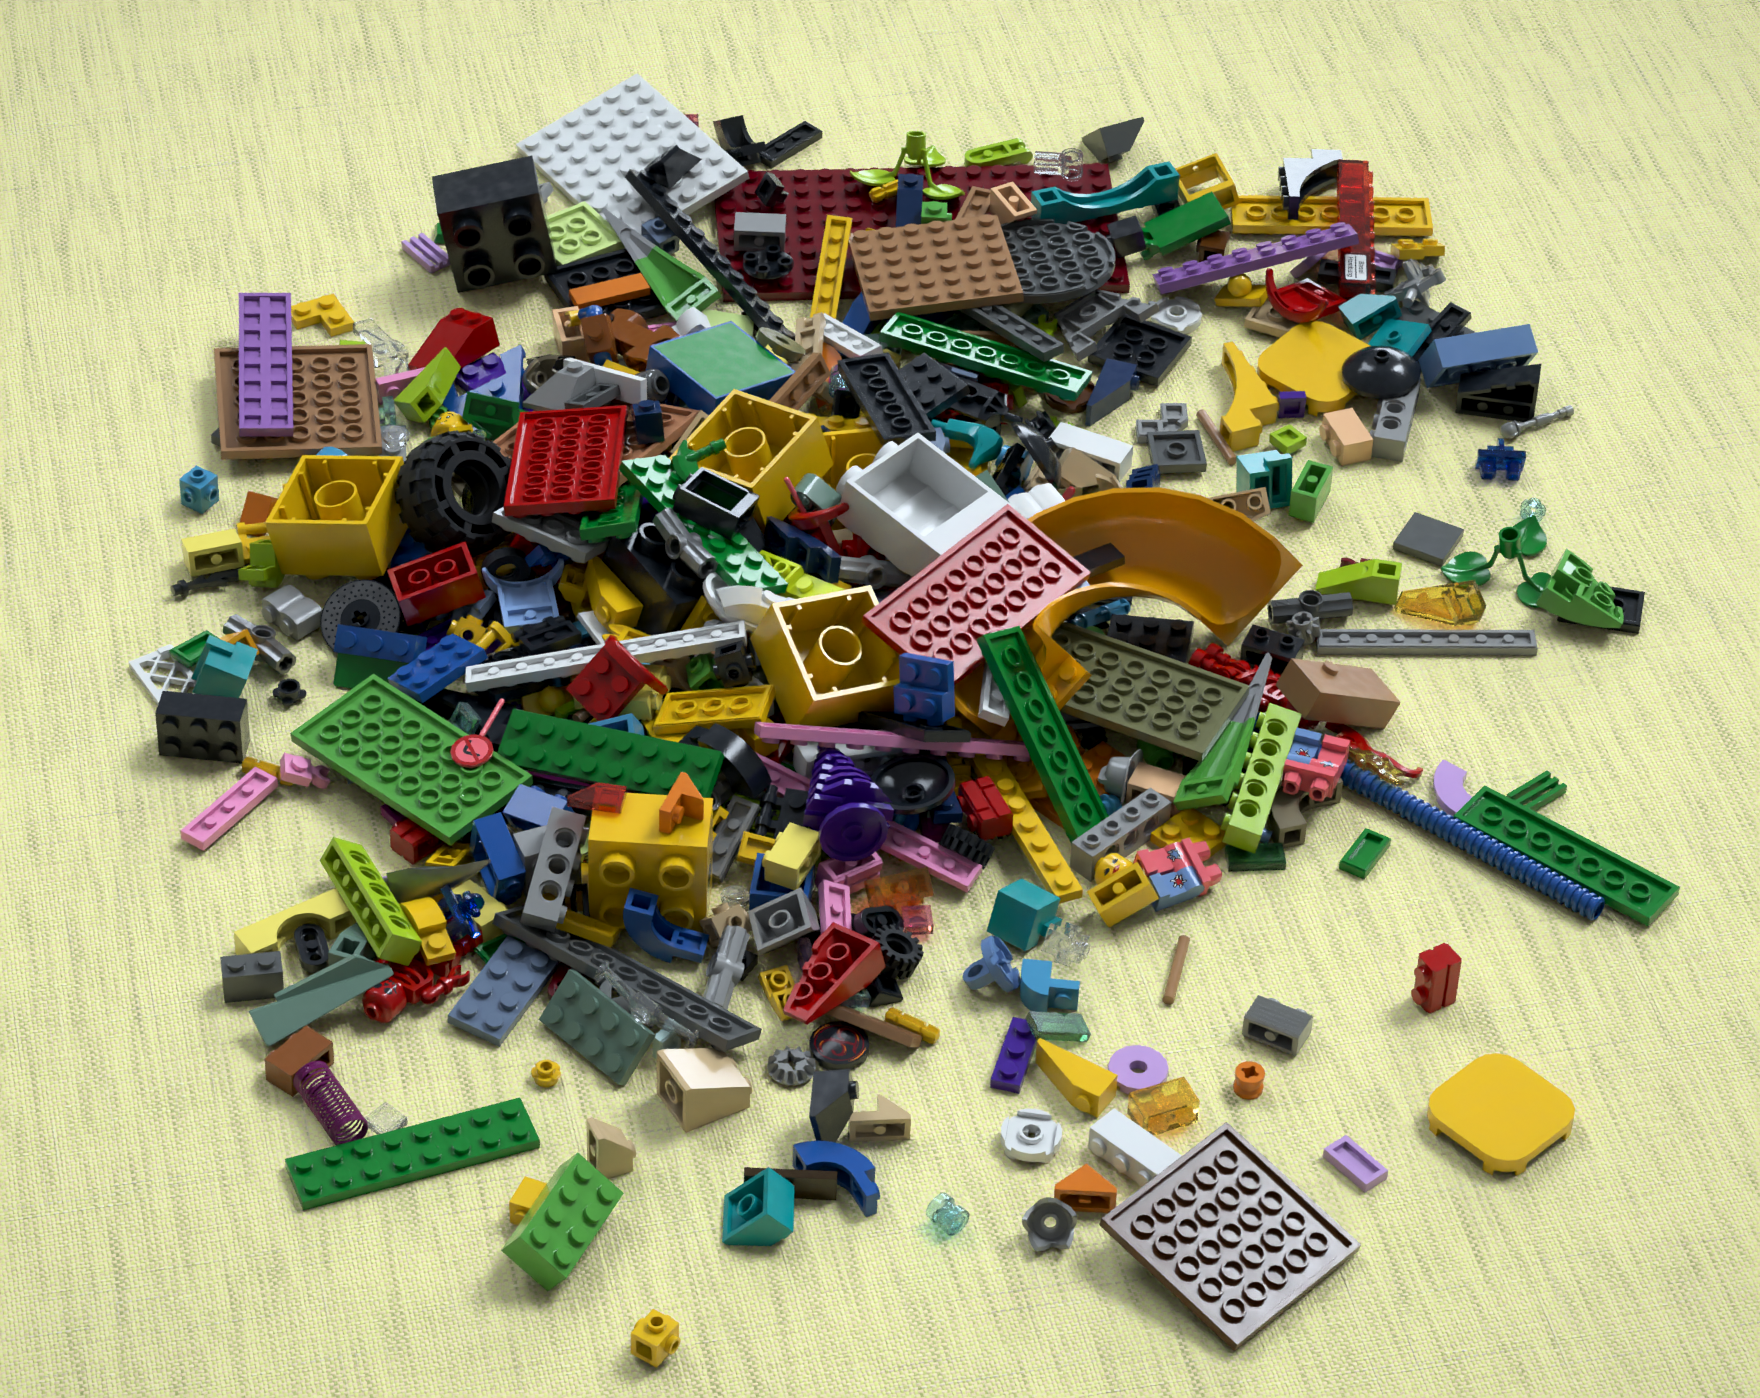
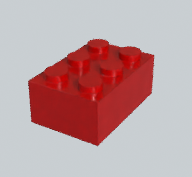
M466 542L387 570L407 626L422 623L429 618L449 613L454 609L474 604L486 598Z

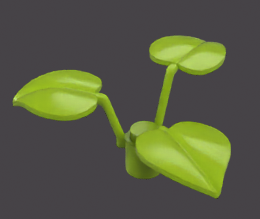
M909 131L906 133V147H901V154L892 172L880 169L859 172L850 171V175L863 184L882 186L895 180L894 177L897 176L904 159L906 164L924 166L929 188L923 189V194L926 197L946 200L965 196V192L955 186L948 184L935 185L932 182L929 167L944 165L946 159L937 151L934 145L926 148V133L922 131Z

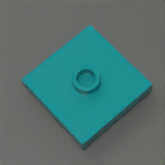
M1387 318L1368 345L1391 346L1413 356L1432 330L1429 324Z

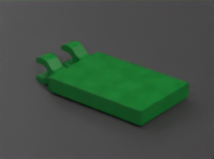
M1211 191L1145 222V227L1141 228L1147 250L1142 251L1140 254L1144 260L1152 258L1157 253H1161L1164 256L1230 225L1231 222Z

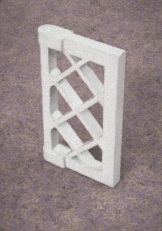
M171 644L129 661L130 669L157 705L162 691H167L170 684L182 685L181 692L186 693L188 688H194L196 680L191 679L193 672L190 668L182 665L170 655L169 650L174 648ZM171 657L175 663L165 662L162 660ZM153 666L150 673H145L142 668ZM158 667L172 669L169 676L155 674ZM178 670L181 671L187 679L175 678L174 675ZM152 681L164 682L162 689H157Z

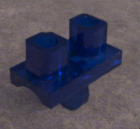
M1498 438L1496 446L1487 445V449H1478L1475 469H1479L1481 479L1484 480L1494 479L1496 470H1505L1506 479L1518 481L1524 468L1526 451L1514 450V446H1504V439Z
M447 884L441 889L444 898L437 904L446 921L454 916V919L446 924L449 937L455 942L467 934L476 939L481 933L474 918L481 915L480 910L485 902L483 897L478 893L471 894L470 891H465L462 895L454 894L451 887Z

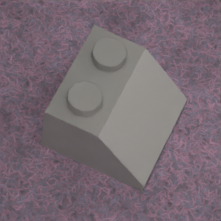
M798 888L748 911L759 954L769 953L820 930L815 909L802 888Z

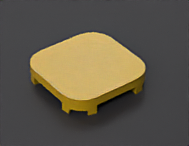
M1321 321L1300 323L1262 352L1258 357L1257 375L1266 383L1268 390L1271 387H1275L1282 392L1305 391L1306 405L1309 406L1308 414L1317 417L1318 412L1329 413L1344 410L1345 404L1357 393L1349 389L1342 379L1343 363L1351 354L1370 345Z
M1499 1053L1485 1054L1475 1059L1437 1087L1430 1095L1427 1117L1430 1123L1429 1130L1435 1136L1442 1132L1482 1160V1170L1491 1175L1496 1170L1501 1172L1514 1171L1516 1176L1525 1172L1527 1163L1556 1140L1562 1138L1566 1141L1571 1135L1575 1114L1572 1100L1563 1091L1519 1060Z

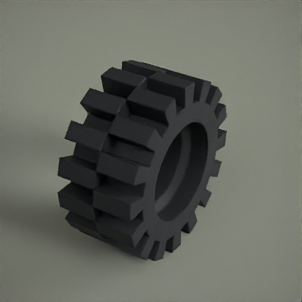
M953 824L948 825L939 842V845L982 865V869H985L995 850V847L990 843Z
M883 925L876 930L872 937L873 940L880 943L886 966L881 974L886 976L889 973L890 978L893 979L897 975L899 979H904L905 976L909 978L923 957V946L918 944L919 940L917 937L911 938V932L904 933V928L898 927L896 930L894 925H889L888 928L886 925Z

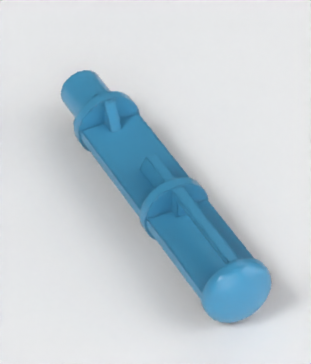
M1120 599L1082 614H1077L1068 623L1086 629L1089 626L1111 620L1112 614H1128L1131 609L1130 603L1126 599Z

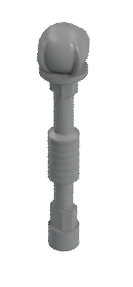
M1571 405L1558 409L1556 412H1547L1535 416L1532 420L1526 422H1507L1501 426V434L1504 438L1511 439L1514 436H1519L1525 428L1531 426L1538 427L1550 423L1553 419L1571 416L1574 414V409Z

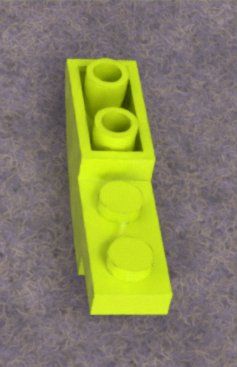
M764 550L759 552L788 583L786 592L776 594L778 596L799 599L845 590L804 573L802 566Z

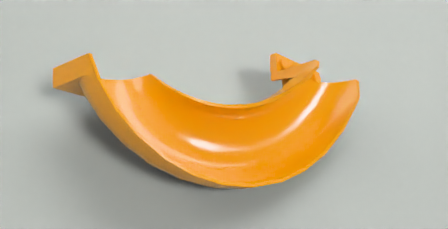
M1152 487L1112 488L1077 496L1038 512L1027 520L1072 557L1111 542L1125 556V564L1088 578L1089 586L1075 589L1052 601L1039 613L1034 623L1022 632L1060 711L1092 676L1051 638L1055 630L1075 612L1101 600L1114 597L1136 596L1157 599L1182 608L1202 622L1229 646L1303 565L1273 535L1243 513L1201 495ZM985 662L954 686L955 706L991 738L1023 741L1011 714H1009V720L1005 727L978 717Z

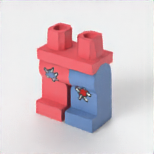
M1297 728L1291 750L1284 764L1281 785L1283 786L1284 793L1295 795L1299 790L1309 792V797L1319 802H1322L1325 797L1331 798L1347 763L1350 740L1325 734L1320 750L1322 733Z
M1189 837L1181 840V842H1175L1150 852L1148 848L1137 851L1133 863L1138 862L1142 870L1144 869L1146 876L1159 899L1151 903L1155 912L1197 896H1204L1207 894L1210 886L1220 882L1222 872L1219 866L1213 864L1205 867L1202 861L1208 860L1210 857V849L1206 841L1192 843Z

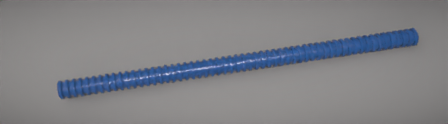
M1260 712L1257 713L1252 735L1253 732L1259 733L1260 729L1255 728ZM1347 759L1346 766L1340 776L1344 786H1349V789L1356 790L1358 794H1363L1364 797L1370 798L1373 802H1378V805L1385 806L1386 809L1392 810L1395 814H1400V817L1407 818L1409 822H1414L1419 827L1422 826V829L1429 830L1431 834H1437V837L1444 838L1446 842H1451L1453 846H1459V849L1466 850L1468 854H1474L1475 858H1481L1484 863L1489 862V865L1492 867L1496 866L1497 870H1504L1506 875H1511L1516 880L1519 879V882L1526 883L1530 888L1534 887V890L1538 892L1542 891V894L1545 896L1549 895L1550 899H1557L1559 904H1564L1569 909L1572 907L1574 912L1580 911V915L1583 917L1587 916L1590 921L1597 919L1602 913L1605 905L1604 898H1597V894L1593 892L1589 894L1588 889H1582L1579 884L1574 885L1573 881H1567L1564 876L1559 877L1557 872L1551 873V869L1544 868L1540 863L1536 864V861L1529 860L1525 855L1521 856L1520 852H1514L1511 847L1506 848L1505 844H1499L1496 839L1491 840L1489 835H1484L1481 831L1476 832V828L1469 827L1466 823L1461 824V820L1454 819L1452 815H1447L1442 810L1439 811V808L1432 807L1430 803H1424V800L1417 799L1415 795H1410L1405 790L1402 791V788L1395 787L1393 783H1388L1383 778L1380 779V776L1373 775L1371 771H1366L1364 767H1358V764L1351 763V760Z

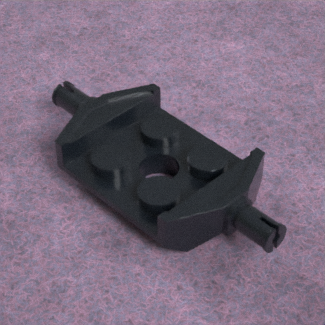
M954 374L968 385L969 394L971 395H966L947 408L948 410H953L971 419L981 421V425L989 428L1000 425L1001 422L1008 424L1014 422L1022 423L1023 417L1008 413L1007 394Z

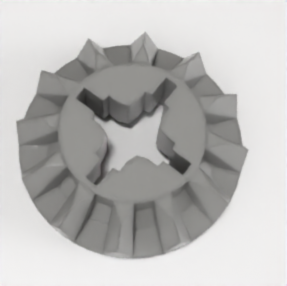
M786 1046L784 1051L776 1049L774 1055L769 1056L767 1069L769 1075L775 1081L785 1085H799L813 1077L816 1063L815 1059L811 1057L810 1051L802 1052L800 1046L795 1050ZM788 1061H793L796 1065L795 1070L790 1067L789 1063H787Z

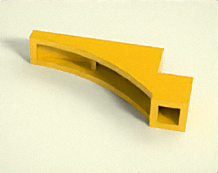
M1234 342L1223 343L1221 364L1230 378L1235 397L1228 413L1225 416H1221L1220 433L1234 452L1259 446L1262 426L1276 423L1279 402L1271 394L1266 383L1259 378L1255 368L1248 363L1244 353L1237 348Z

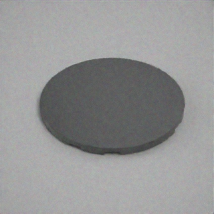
M1026 219L1001 224L1023 290L1024 301L1018 303H1054L1084 296L1105 284L1115 270V251L1112 244L1099 232L1092 233L1088 231L1087 226L1070 221L1067 225L1054 223V219Z

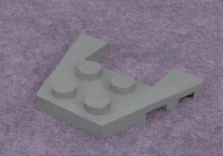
M1096 289L1054 313L1055 319H1058L1057 324L1077 361H1081L1098 350L1095 341L1090 339L1097 331L1115 323L1124 314H1128L1142 323L1159 312V308L1154 301H1149L1148 304L1141 303L1140 298L1131 297L1127 300L1121 298V295L1118 293Z

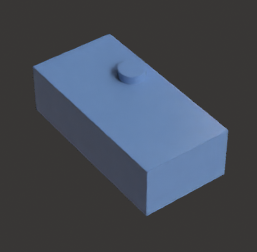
M1530 324L1434 339L1418 361L1426 387L1432 388L1459 383L1460 374L1526 366L1537 355L1538 349Z

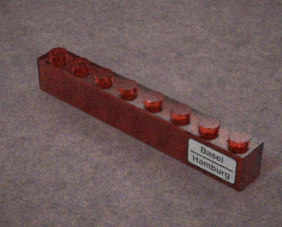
M1339 159L1336 179L1337 223L1345 222V225L1349 224L1355 230L1359 239V244L1338 249V296L1348 301L1359 294H1375L1376 279H1371L1375 278L1376 268L1374 263L1375 232H1373L1374 186H1372L1373 171H1369V161Z

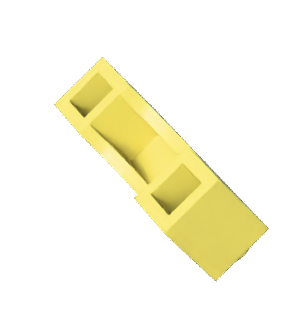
M334 888L235 931V953L243 955L279 951L286 941L294 937V932L299 926L308 923L319 925L324 931L325 938L332 940L355 924L356 920L338 890Z

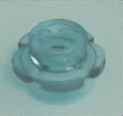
M1537 498L1525 499L1521 503L1520 515L1523 520L1535 515L1538 522H1540L1546 514L1545 506Z

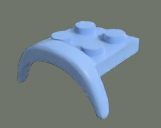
M559 558L553 569L543 576L522 582L498 579L491 575L486 567L482 568L486 584L498 596L503 627L509 634L520 630V627L530 624L532 626L542 622L543 618L559 616L553 586L562 575L564 569L563 558Z

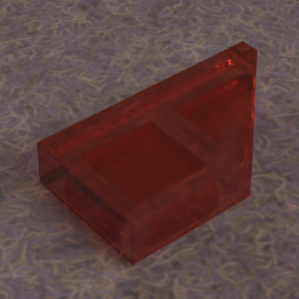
M597 782L567 797V806L621 814L627 795V786Z

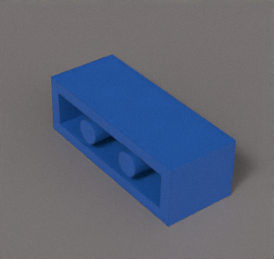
M338 624L334 652L410 663L426 650L427 637Z

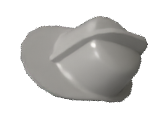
M1138 749L1131 757H1112L1108 765L1104 766L1099 773L1098 781L1104 784V790L1120 798L1121 803L1124 802L1126 797L1127 783L1139 762H1143V751Z

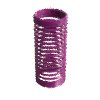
M312 1061L301 1067L295 1074L293 1086L333 1143L340 1145L364 1138L368 1131V1122L327 1064L322 1061ZM317 1068H324V1069H320V1070H317V1071H315V1072H312L310 1075H308V1076L305 1078V1080H304V1081L302 1082V1084H301L302 1079H303V1078L305 1077V1075H307L310 1071L315 1070V1069H317ZM322 1071H325V1072H326V1073H320V1074L314 1076L313 1078H311V1079L307 1082V1084L304 1086V1089H302L304 1083H305V1082L307 1081V1079L310 1078L312 1075H314V1074H316V1073H318V1072H322ZM324 1075V1077L317 1079L309 1086L308 1089H306V1087L309 1085L311 1081H313L315 1078ZM355 1120H357V1122L354 1124L352 1128H350L346 1132L337 1134V1132L343 1131L350 1127L355 1122ZM361 1120L359 1126L356 1128L355 1131H353L352 1133H350L349 1135L344 1136V1137H336V1136H341V1135L347 1134V1133H349L350 1131H352V1130L358 1125L359 1121ZM352 1121L350 1124H348V1125L345 1126L344 1128L340 1129L342 1126H344V1125L347 1124L348 1122ZM363 1123L362 1129L359 1131L357 1135L345 1141H338L340 1139H345L355 1134L360 1129Z

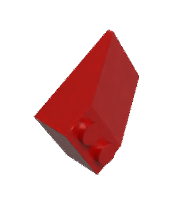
M464 308L451 310L449 315L440 319L408 364L409 369L415 370L426 367L444 347L450 351L461 368L500 346L494 319L481 313L465 310Z

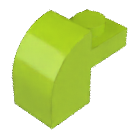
M261 539L249 543L250 565L238 569L239 580L249 581L251 587L277 588L282 583L285 574L281 573L271 540Z

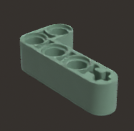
M812 473L805 474L794 488L807 513L840 504L842 498L838 492ZM790 494L791 501L795 506H797L794 498ZM837 517L828 521L830 526L834 524Z

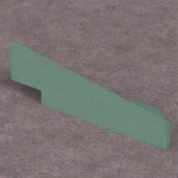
M354 953L275 993L274 996L277 1002L252 1009L249 1013L266 1046L269 1047L393 976L394 973L388 963L375 962Z

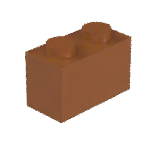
M306 1025L297 1033L292 1034L284 1044L271 1051L264 1059L266 1080L294 1097L298 1091L293 1086V1079L301 1067L312 1061L325 1062L328 1067L334 1064L333 1042ZM317 1068V1069H315V1070L310 1071V1072H309L307 1075H305V1077L302 1079L301 1084H302V1082L305 1080V1078H306L308 1075H310L312 1072H315V1071H317V1070L324 1069V1068ZM324 1071L318 1072L312 1075L310 1078H308L307 1081L304 1083L303 1088L311 1078L320 1073H323Z

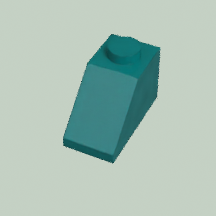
M1359 294L1338 306L1344 324L1359 340L1378 330L1387 318L1397 319L1402 316L1397 298L1391 295Z

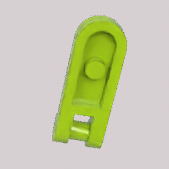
M1015 138L968 150L964 156L965 167L971 165L979 167L1004 166L1019 161L1022 164H1027L1032 160L1033 154L1028 148H1025L1026 145L1022 139Z

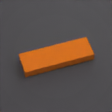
M641 273L569 290V298L574 306H578L579 310L591 305L601 307L650 295V286Z

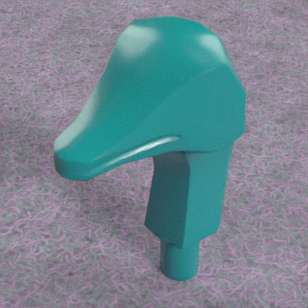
M934 419L931 422L934 428L941 427L944 437L964 441L974 448L968 465L971 469H976L979 465L988 461L996 460L1002 451L1003 438L995 430L985 425L949 419L947 423Z

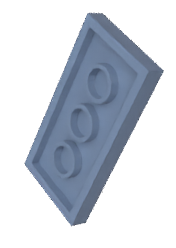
M507 936L450 1011L447 1023L500 1047L553 976L559 962L550 959L548 954L538 949L530 948L525 943Z

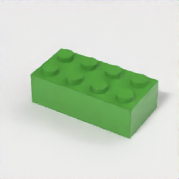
M577 1152L558 1167L501 1251L546 1291H549L568 1277L624 1193Z

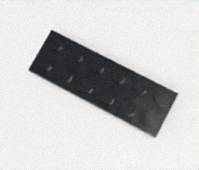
M889 353L837 360L840 375L882 446L891 441L899 446L916 433L921 434L928 441H936L934 427Z

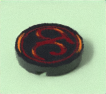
M834 1021L820 1025L813 1031L809 1039V1050L811 1057L818 1061V1065L824 1069L852 1070L854 1065L859 1063L861 1065L866 1061L869 1054V1040L864 1030L860 1027L844 1021Z

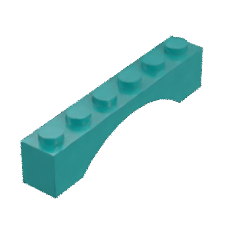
M1170 161L1146 166L1127 182L1099 193L1074 194L1063 191L1055 186L1032 191L1031 203L1037 209V214L1031 216V218L1054 219V223L1067 224L1069 221L1075 223L1177 200L1180 175Z

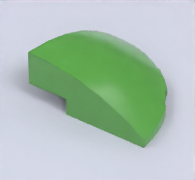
M1566 549L1545 584L1536 605L1564 619L1589 626L1620 628L1624 620L1622 608L1615 607L1613 603L1615 593L1606 582L1600 581L1598 583L1592 574L1593 568Z

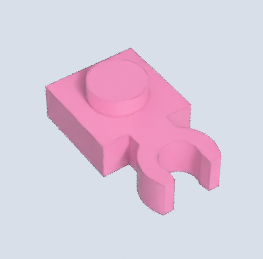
M284 752L280 759L281 780L308 787L311 782L318 788H327L330 778L326 776L330 768L323 765L311 766L310 759Z

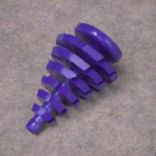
M817 746L818 754L814 760L803 826L811 827L812 830L819 832L818 838L822 850L831 858L839 861H858L867 858L879 850L887 838L888 829L890 828L887 821H893L894 809L890 804H884V802H893L871 780L872 778L861 769L855 768L850 757L845 756L837 748Z

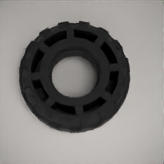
M458 430L442 433L412 449L406 456L407 460L404 462V465L400 467L396 480L399 488L395 492L396 503L400 505L401 509L399 513L400 519L410 529V536L416 542L425 544L424 548L431 553L466 542L471 557H475L497 547L505 541V536L511 533L503 530L501 526L492 523L493 512L504 507L511 461L509 457H504L501 454V448L493 441H484L485 438L481 435L469 431L459 433ZM453 472L465 481L471 492L474 504L472 514L465 511L453 495L451 487Z

